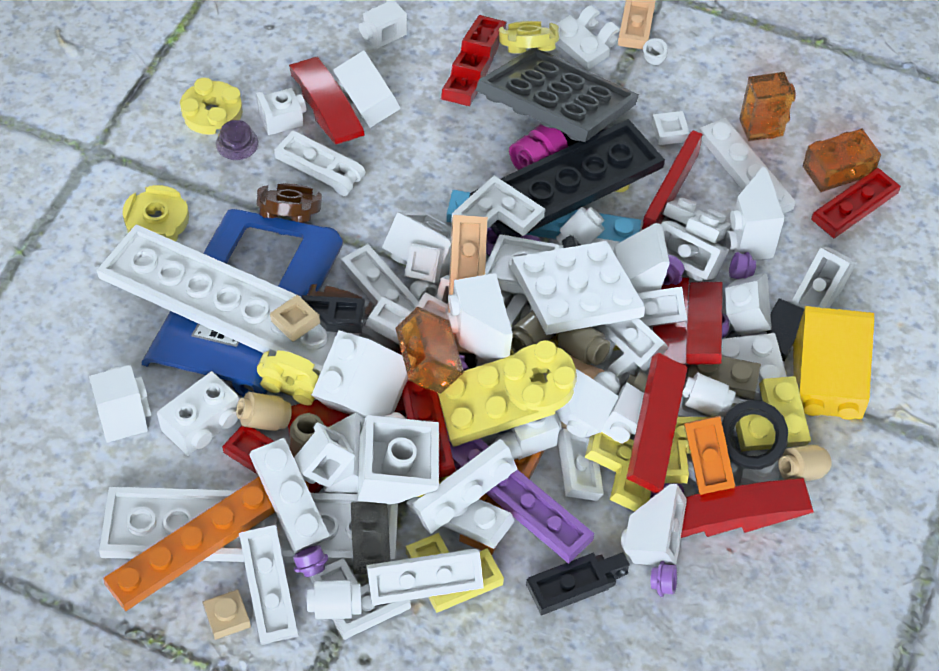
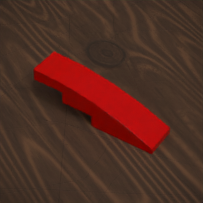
M478 15L462 40L461 51L453 62L451 75L442 88V100L470 107L478 93L476 91L478 81L486 76L500 44L499 28L503 26L505 29L507 21Z
M318 57L289 65L291 76L301 86L303 98L313 109L315 121L335 144L365 136L364 129L340 86Z
M801 478L767 481L686 497L687 503L681 538L703 531L707 537L740 527L746 533L814 513L805 480Z

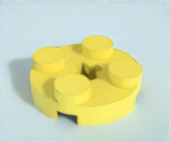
M521 21L508 24V30L506 31L503 26L499 28V42L502 45L508 46V52L524 53L526 48L552 51L556 49L555 43L559 41V27L553 23H549V28L541 27V21Z
M205 77L197 79L194 86L187 89L180 100L181 114L185 124L191 130L201 134H216V129L226 127L227 131L240 121L243 113L238 88L225 82L212 81ZM208 105H216V106H217V107H212L210 110H206V106H208Z
M152 185L145 187L146 192L140 193L137 196L135 192L128 197L122 211L127 233L137 224L176 242L178 235L185 230L189 221L188 205L176 189L163 185ZM156 211H161V216L153 218L149 216V214H155Z
M544 340L522 348L511 359L506 361L504 365L506 392L512 403L519 409L527 411L526 408L530 410H538L539 413H551L565 406L574 394L573 389L577 382L575 364L568 353L556 347L551 341ZM537 373L548 374L546 376L547 382L541 384L540 381L532 382L531 380L534 379V375Z
M277 350L275 356H269V351L263 353L257 366V372L262 377L260 385L265 390L272 393H279L281 391L293 396L295 401L303 405H312L314 399H316L312 396L319 378L312 371L315 364L287 351Z

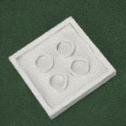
M607 241L512 257L511 268L546 335L644 317L645 305Z

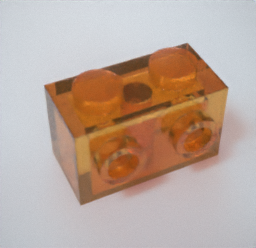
M785 72L748 77L739 117L748 141L784 136L786 124L790 121V108L792 102L796 99L795 87L792 83H789Z
M863 128L808 145L802 166L821 193L862 179L877 168L881 153Z
M416 307L395 328L409 381L441 394L464 373L449 320L421 307Z

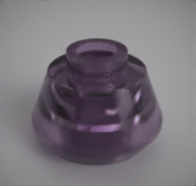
M232 120L225 123L216 139V149L219 154L235 161L250 157L255 153L259 144L255 132L246 122L241 120Z

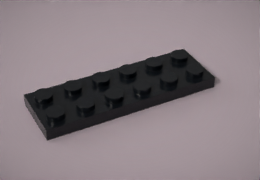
M627 119L595 134L586 142H577L501 178V180L545 208L544 218L528 232L530 233L664 168L665 159L635 125ZM477 190L471 192L470 196H472ZM497 220L490 226L498 237L499 235L518 238L522 236L500 220Z

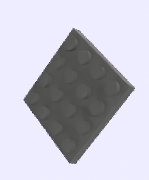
M538 48L529 49L479 79L476 91L486 95L488 100L503 103L513 108V111L517 114L528 115L539 120L545 127L556 128L566 133L569 138L583 142L589 140L634 107L639 94L552 54L540 51Z

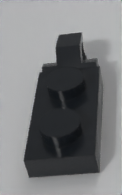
M593 552L575 559L569 564L565 563L528 577L526 579V586L542 616L609 590V588L616 585V579L629 573L630 564L624 552L604 559L602 554L595 556Z

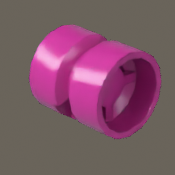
M540 124L531 130L528 135H524L509 147V155L515 168L520 170L567 148L568 143L560 130L548 128Z

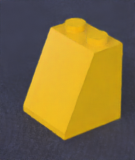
M805 306L793 345V376H796L805 414L809 416H837L842 419L863 418L870 398L874 313Z

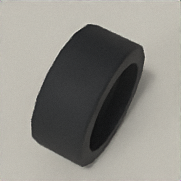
M748 400L736 404L726 413L722 421L729 458L733 463L745 469L760 470L772 466L782 457L787 447L788 427L784 416L774 406L764 401ZM750 414L761 415L767 418L773 424L776 432L772 448L759 456H749L742 453L735 446L733 440V429L736 423L744 416Z

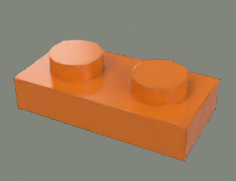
M715 416L684 423L699 494L734 488L735 482L721 417Z

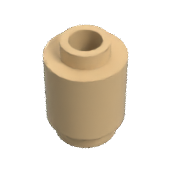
M248 392L244 398H240L238 401L236 415L244 427L277 431L279 428L285 429L291 419V404L279 396Z
M818 445L792 447L785 449L782 457L778 460V467L781 476L785 480L804 478L805 481L818 480L829 472L831 457L826 449Z

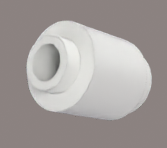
M581 207L560 228L561 233L556 238L561 245L562 240L569 235L574 236L581 245L591 244L605 230L602 226L604 219L592 207L588 210Z
M696 373L693 378L689 376L686 378L682 397L685 398V406L712 417L719 415L724 418L731 409L736 393L729 390V385Z
M351 580L315 581L314 589H307V611L315 612L316 620L352 618V614H361L360 583L351 584Z

